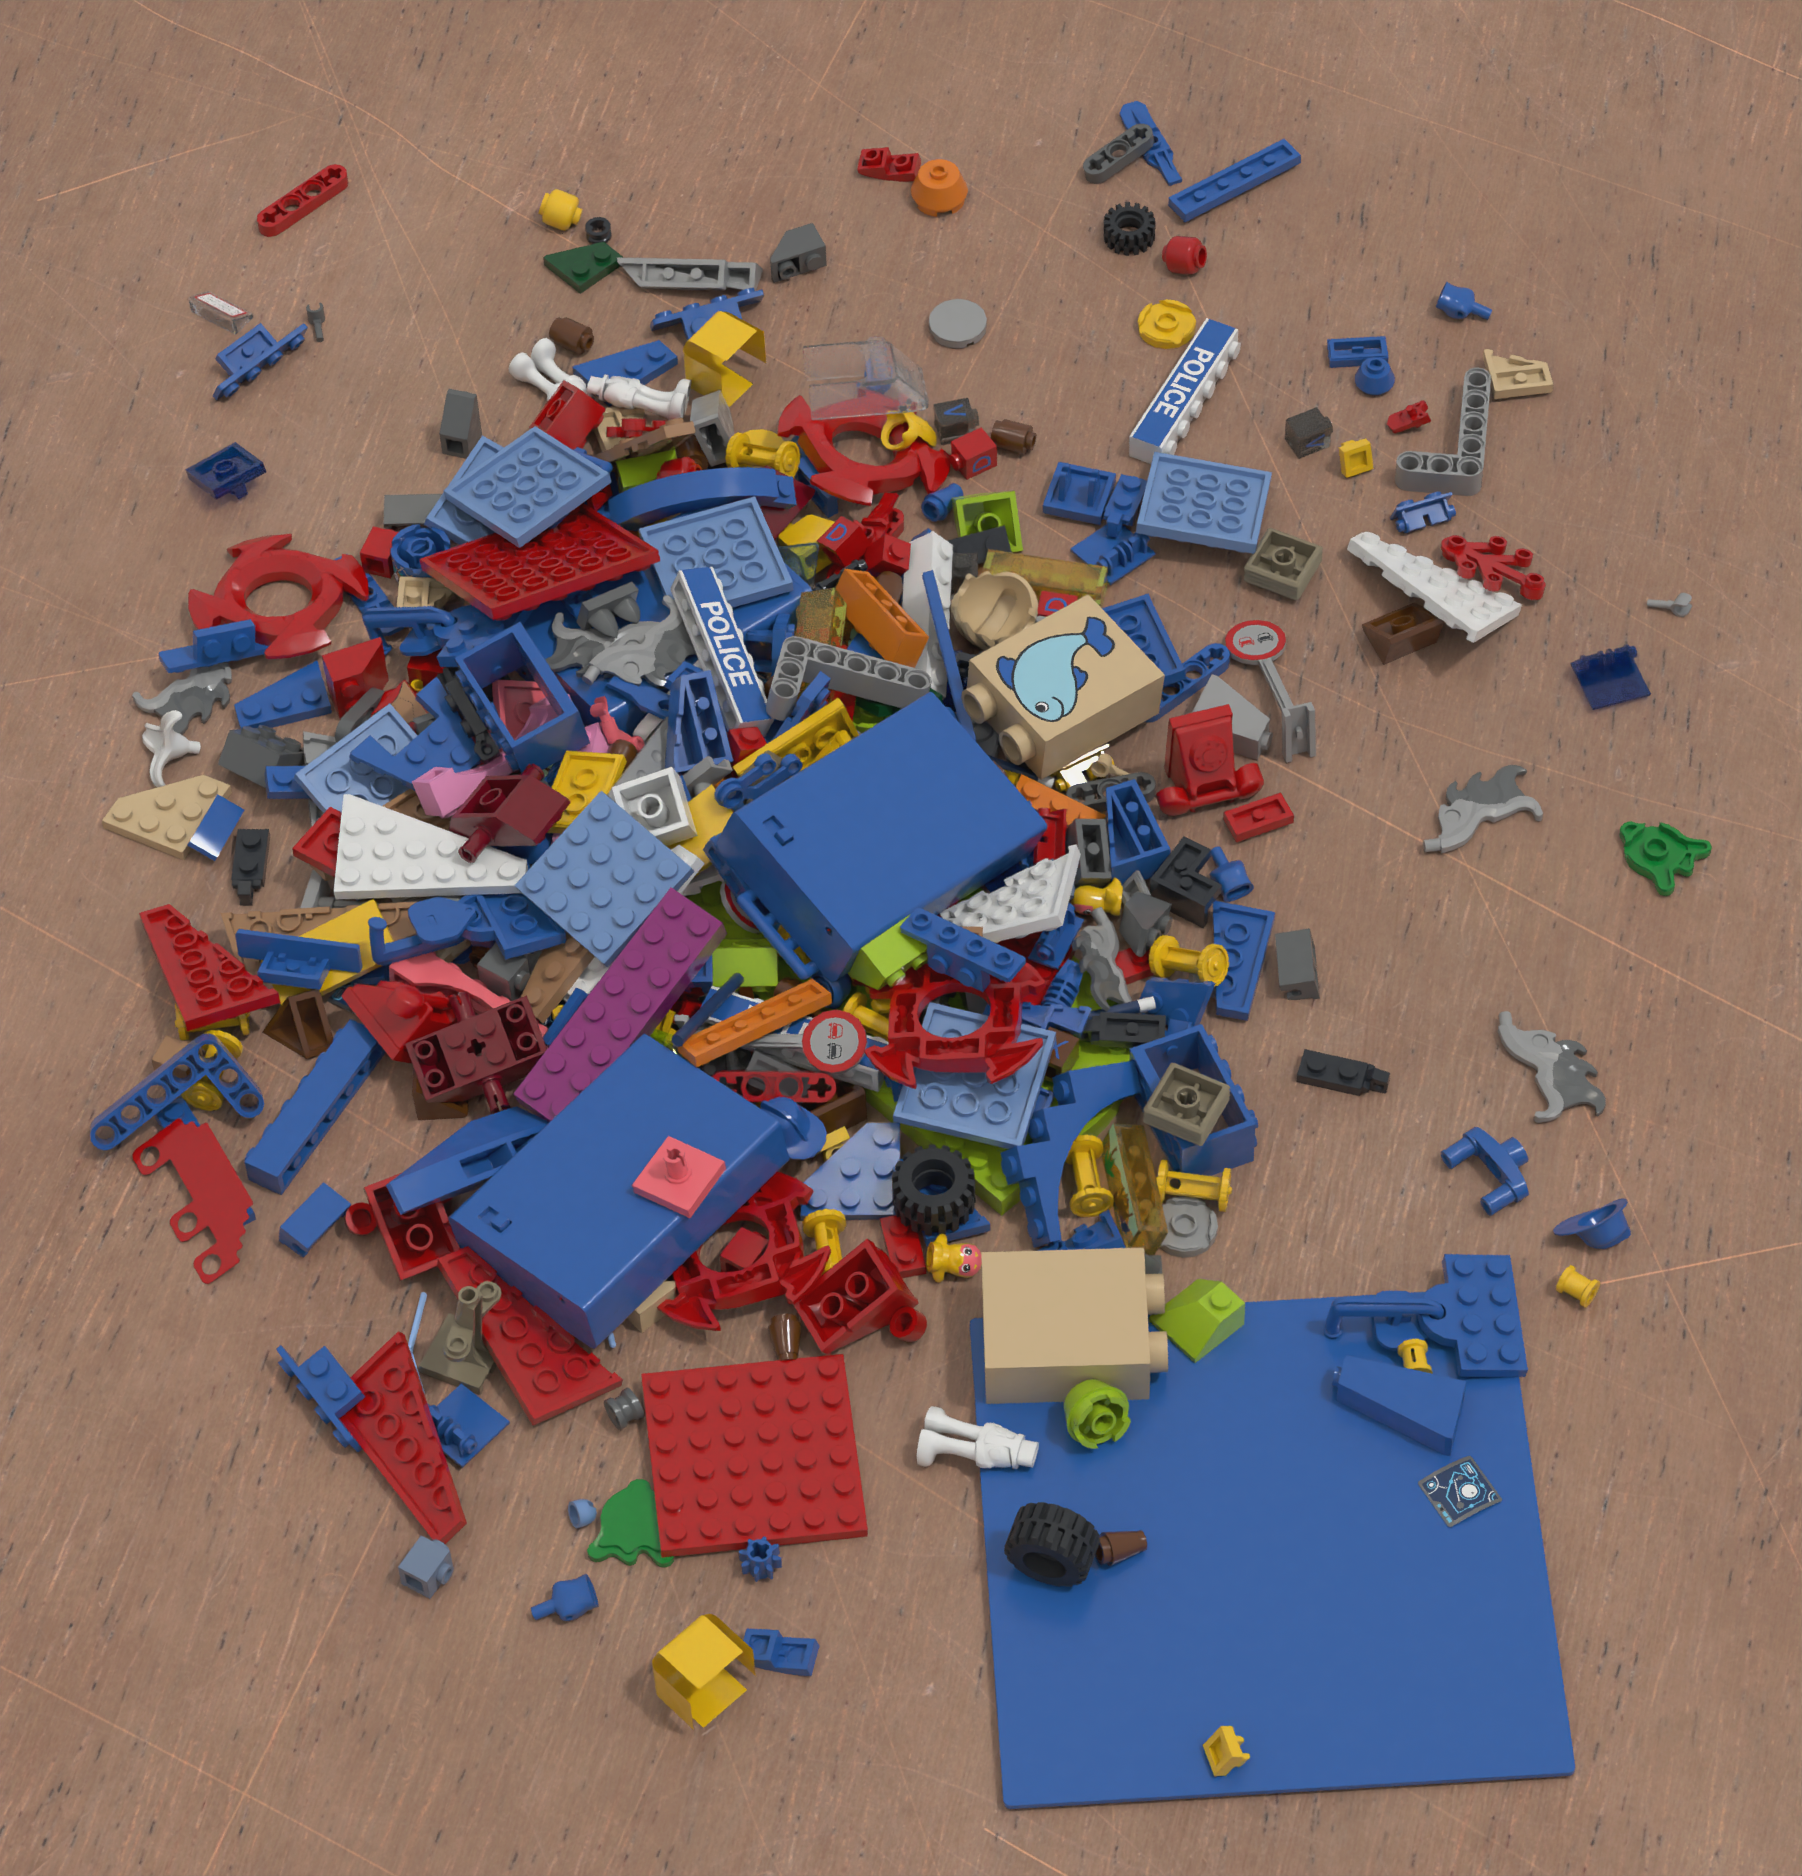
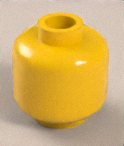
M554 189L550 194L545 193L538 214L542 215L544 224L567 231L571 224H578L583 209L578 208V197L559 189Z

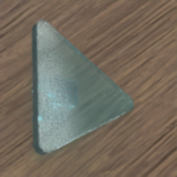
M813 542L778 547L784 563L813 589L819 545Z

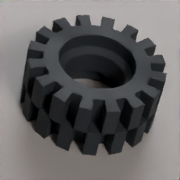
M1125 202V207L1117 204L1116 210L1111 207L1108 210V214L1106 213L1104 216L1105 244L1108 243L1110 250L1115 247V253L1117 254L1121 250L1124 251L1126 256H1129L1131 251H1133L1134 255H1139V250L1143 253L1146 252L1147 246L1151 248L1153 241H1155L1156 221L1153 212H1148V207L1146 206L1140 209L1139 203H1135L1134 207L1130 206V202ZM1135 227L1138 228V230L1124 231L1121 228Z

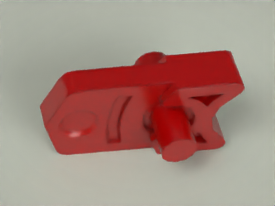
M1422 400L1413 405H1408L1406 409L1390 415L1387 422L1388 428L1393 433H1398L1412 427L1418 428L1430 423L1431 419L1428 413H1425L1428 409L1426 402Z

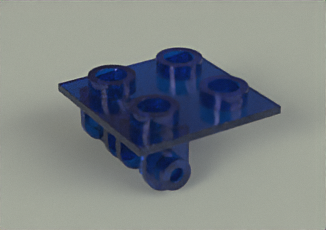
M1625 644L1623 647L1614 649V652L1609 648L1606 649L1605 654L1603 651H1598L1596 654L1588 656L1581 655L1580 659L1570 663L1592 710L1651 696L1634 658H1637L1635 646Z

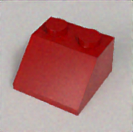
M563 380L529 428L536 426L570 449L574 450L576 447L583 448L586 443V436L591 429L594 430L601 424L604 418L603 413L606 409L581 389Z
M381 637L322 655L329 696L339 719L370 688L374 687L383 690L389 681Z

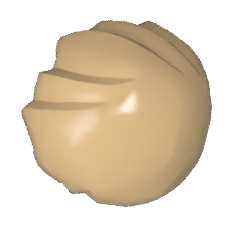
M985 571L977 578L969 573L951 602V614L959 633L971 644L984 651L1035 624L1038 615V601L1032 587L1023 577L1012 572H1001L992 575L989 571Z

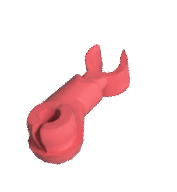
M606 697L596 698L595 704L590 708V714L593 717L600 718L601 722L599 724L607 742L613 744L619 739L626 740L636 747L637 753H639L644 746L642 737H631L629 734L618 729L615 719L608 712Z

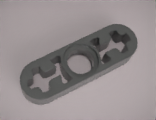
M1136 124L1089 156L1083 163L1086 180L1094 184L1102 183L1150 150L1154 145L1152 128L1147 124ZM1117 150L1126 151L1121 157L1112 156V153Z
M374 687L370 688L340 719L335 732L336 742L371 718V713L377 708L385 692L384 690Z
M1138 772L1075 784L1068 789L1067 796L1078 802L1080 801L1077 797H1082L1084 802L1080 803L1098 812L1106 811V797L1103 795V792L1106 791L1107 787L1135 779L1138 786H1143L1146 789L1141 792L1147 803H1149L1155 797L1156 781L1152 775Z

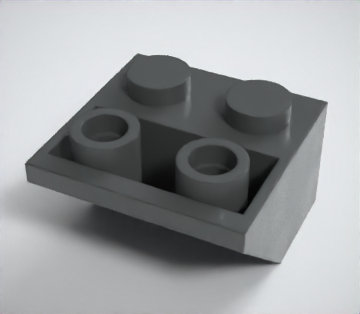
M259 725L258 728L244 726L243 729L229 730L218 765L266 788L264 775L266 766H302L305 763L304 751L299 741L288 737L283 739L276 735V730L264 725Z

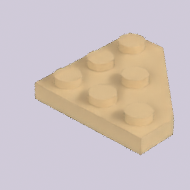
M201 775L117 799L103 818V828L184 860L192 849L188 846V843L217 794L228 799L232 793L231 787L226 783Z

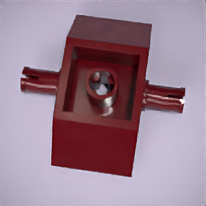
M528 764L521 775L485 776L453 815L448 831L469 838L459 848L458 853L466 862L475 863L478 856L487 846H536L541 843L553 824L562 818V813L570 804L569 799L541 782L544 778V772L539 766Z
M467 992L458 993L462 1005H460L459 1000H457L454 994L449 998V1003L452 1006L458 1023L405 1044L427 1103L466 1101L484 1093L490 1108V1114L500 1112L497 1101H499L500 1107L503 1110L510 1109V1103H508L502 1086L524 1078L547 1050L529 999L526 995L475 1015L469 994Z

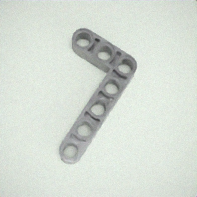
M1477 367L1471 368L1465 373L1457 455L1417 451L1401 453L1397 457L1395 484L1398 488L1405 491L1425 493L1440 491L1442 494L1452 492L1453 495L1473 496L1481 490L1491 375L1487 370Z
M792 636L786 638L783 642L766 703V712L776 720H786L787 717L791 718L802 681L811 683L820 671L831 678L829 689L899 708H904L927 694L930 690L932 679L928 673L920 669L806 638Z

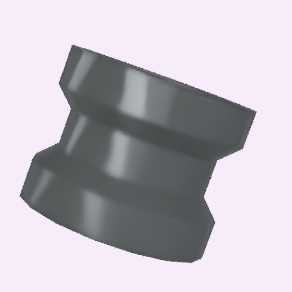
M628 1387L621 1391L620 1396L615 1399L610 1397L603 1402L610 1420L618 1430L627 1427L629 1421L633 1419L638 1421L644 1417V1411L638 1398Z

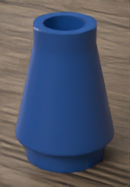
M952 483L948 487L926 495L921 504L924 516L933 522L944 520L953 509L952 498L963 496V490L959 485Z

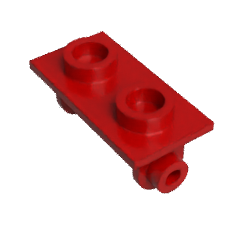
M1038 808L1039 815L1047 823V829L1042 835L1044 842H1038L1034 848L1033 865H1036L1045 858L1056 860L1066 855L1067 809L1051 811L1050 808Z

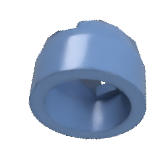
M578 1499L568 1504L569 1518L575 1528L587 1526L595 1520L597 1511L591 1501Z

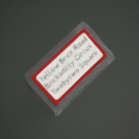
M210 291L189 297L191 312L235 335L254 318V314Z

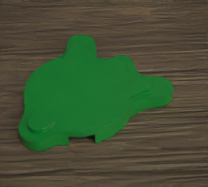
M1632 821L1624 823L1620 827L1619 836L1624 844V857L1627 864L1639 875L1653 881L1657 892L1662 896H1669L1674 892V874L1679 873L1685 877L1691 876L1694 870V862L1698 859L1707 858L1711 854L1712 846L1709 841L1686 837L1669 824L1659 822V827H1645L1646 823L1639 824Z
M644 1479L633 1480L626 1488L614 1494L605 1503L600 1517V1533L587 1549L588 1558L593 1562H602L608 1558L615 1557L624 1564L632 1566L636 1564L638 1556L644 1553L657 1566L662 1568L669 1567L674 1562V1556L661 1558L654 1491L651 1489L648 1481Z

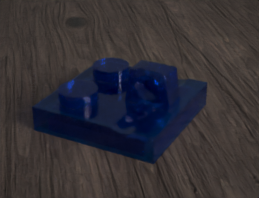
M236 442L185 469L189 480L216 500L228 493L236 496L237 499L243 498L248 495L245 484L266 473L264 463Z

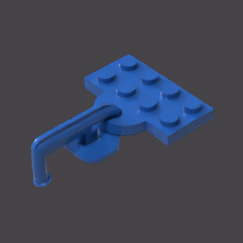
M473 605L462 606L450 612L432 606L369 608L363 612L362 619L370 640L381 637L384 655L391 651L392 645L387 644L380 628L413 627L399 647L402 655L425 656L443 648L437 656L440 667H458L455 661L456 657L519 622L524 625L534 610H521L513 613L506 620L497 621L491 619Z
M522 893L466 895L459 901L434 897L416 902L408 909V918L417 935L386 944L384 942V929L387 927V922L380 917H372L368 920L371 954L373 961L377 965H387L456 946L466 939L478 942L495 940L505 960L566 943L564 929Z
M1444 1254L1442 1267L1445 1283L1433 1286L1425 1292L1422 1298H1416L1407 1291H1381L1374 1297H1341L1332 1302L1323 1329L1327 1337L1337 1338L1343 1333L1344 1328L1341 1323L1343 1316L1373 1317L1376 1340L1387 1350L1397 1351L1398 1345L1405 1340L1420 1339L1425 1341L1428 1337L1440 1345L1454 1347L1459 1377H1525L1528 1371L1510 1255Z

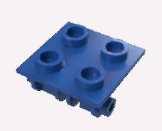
M1106 524L1070 548L1071 552L1109 585L1156 555L1147 546V542L1150 541L1149 536L1136 532L1133 534L1124 525L1118 538L1106 535Z
M462 1383L437 1406H430L428 1404L444 1454L462 1468L510 1424L509 1420Z

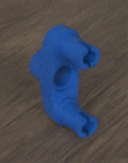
M1473 1127L1462 1135V1139L1441 1151V1158L1449 1169H1453L1472 1155L1478 1156L1502 1184L1486 1196L1480 1198L1481 1206L1489 1216L1494 1215L1513 1201L1518 1203L1529 1195L1527 1184L1519 1170V1167L1528 1162V1156L1516 1138L1511 1137L1499 1144L1481 1128Z

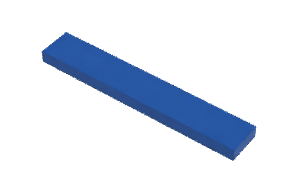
M934 571L923 572L922 579L958 721L977 743L972 719L962 703L961 694L964 688Z

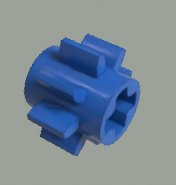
M765 1536L754 1541L748 1539L747 1550H739V1560L743 1562L741 1564L742 1574L750 1573L754 1577L755 1582L767 1577L773 1579L774 1568H782V1559L778 1556L780 1554L779 1545L774 1544L771 1546Z

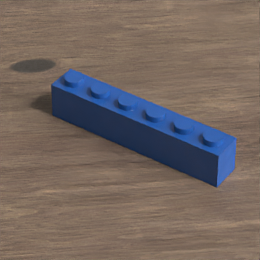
M349 1019L344 1028H340L336 1032L333 1042L327 1051L322 1052L318 1056L313 1070L308 1076L306 1075L301 1079L296 1093L291 1099L284 1102L279 1116L273 1124L267 1125L262 1139L255 1148L252 1147L246 1154L244 1164L249 1181L280 1195L290 1185L386 1053L365 1025Z

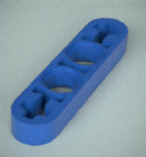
M1218 643L1210 644L1182 663L1185 673L1198 671L1202 676L1197 679H1190L1186 676L1187 679L1163 686V690L1167 687H1175L1179 692L1175 695H1167L1162 690L1159 714L1144 722L1157 721L1206 686L1212 674L1220 676L1224 673L1230 664L1228 648Z

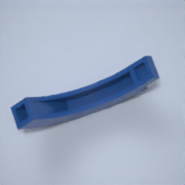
M753 467L717 468L668 476L638 485L608 500L611 521L631 531H638L640 528L657 520L678 513L722 506L754 496L759 506L791 509L797 505L793 477L776 475L775 469Z

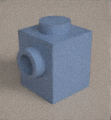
M421 1535L398 1566L401 1584L431 1599L439 1586L449 1581L454 1567L450 1550L443 1542L437 1539L431 1541Z

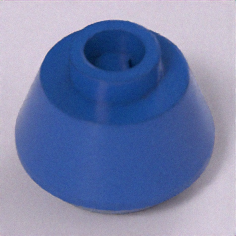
M1378 357L1366 359L1355 374L1356 386L1369 395L1384 394L1395 383V376L1389 363Z
M821 971L811 976V979H814L831 992L832 1004L825 1006V1008L836 1009L840 1007L851 992V978L848 973L836 981L828 980Z

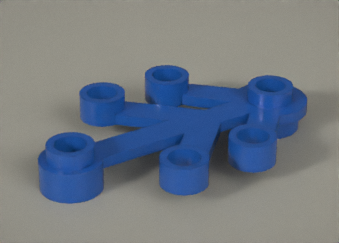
M761 754L754 762L755 767L739 779L729 778L722 781L715 790L714 798L720 806L732 809L735 812L745 806L743 803L744 799L754 800L776 787V785L789 776L797 774L802 769V762L795 754H788L781 760V768L772 773L776 768V762L769 754ZM771 774L757 785L750 786L763 775Z

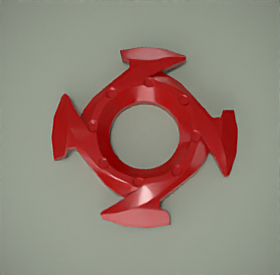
M857 387V397L829 403L814 411L810 409L804 398L799 395L784 408L778 421L777 436L786 438L791 435L799 436L798 444L820 473L812 475L810 483L824 492L848 502L871 506L873 495L905 489L912 486L914 479L920 476L927 494H931L944 484L950 471L949 454L942 448L939 451L931 449L920 436L907 448L892 451L894 460L883 466L855 462L835 449L832 438L846 431L866 432L881 439V431L887 421L886 411L908 408L915 415L917 414V408L877 390ZM907 422L897 425L892 429L888 439L891 445H897L903 441L902 435L909 429Z
M292 534L267 535L246 540L227 548V552L232 557L238 558L219 581L214 596L190 589L188 593V610L197 630L251 619L255 625V643L269 646L264 652L266 659L292 658L313 653L331 645V640L324 629L337 615L343 604V590L362 601H367L369 599L368 579L363 567L353 555L342 554L341 559L331 560L298 550L281 549L292 541ZM273 581L297 582L305 586L312 593V598L305 608L287 616H261L250 610L246 605V600L253 590Z
M1027 962L1010 982H1005L990 975V984L983 992L971 986H965L960 981L944 973L936 972L926 963L917 970L913 967L909 968L904 972L906 976L893 987L886 984L879 990L874 988L869 990L871 999H891L888 1025L889 1044L882 1048L876 1045L864 1049V1053L874 1067L888 1078L913 1089L917 1087L913 1067L933 1072H986L987 1082L993 1084L1012 1075L1027 1064L1043 1046L1042 1038L1017 1042L1021 1032L1023 997L1028 994L1037 996L1047 986L1038 971ZM947 993H972L983 998L991 1007L987 1021L976 1031L961 1037L946 1038L933 1035L926 1031L919 1022L921 1012L925 1006L933 999Z
M776 1172L759 1189L760 1192H756L723 1224L735 1221H752L762 1225L769 1232V1243L764 1254L755 1263L742 1270L717 1272L707 1268L700 1261L701 1245L673 1272L679 1295L674 1300L666 1299L657 1309L673 1321L691 1328L721 1331V1326L711 1309L737 1308L786 1294L785 1297L788 1304H796L812 1289L823 1273L831 1254V1249L827 1245L804 1257V1244L794 1209L799 1204L807 1205L814 1193L813 1189L797 1178Z

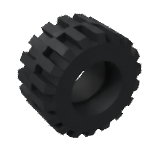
M936 1144L929 1145L928 1149H923L920 1146L915 1148V1153L912 1154L908 1151L904 1154L903 1161L898 1160L895 1165V1171L892 1173V1196L896 1216L901 1217V1223L905 1227L911 1225V1231L918 1233L920 1230H923L925 1235L932 1236V1232L946 1234L948 1229L954 1232L959 1229V1223L965 1225L969 1220V1214H973L975 1209L974 1203H976L974 1169H971L969 1160L967 1158L962 1159V1153L957 1150L952 1153L950 1152V1147L943 1145L939 1149L936 1148ZM929 1185H940L949 1189L940 1195H926L919 1191L921 1188Z
M1038 1502L1037 1504L1028 1503L1017 1512L1005 1544L1004 1554L1007 1555L1008 1561L1017 1570L1030 1578L1054 1586L1071 1587L1082 1584V1581L1086 1580L1100 1543V1535L1094 1529L1095 1527L1091 1522L1068 1508L1044 1502Z

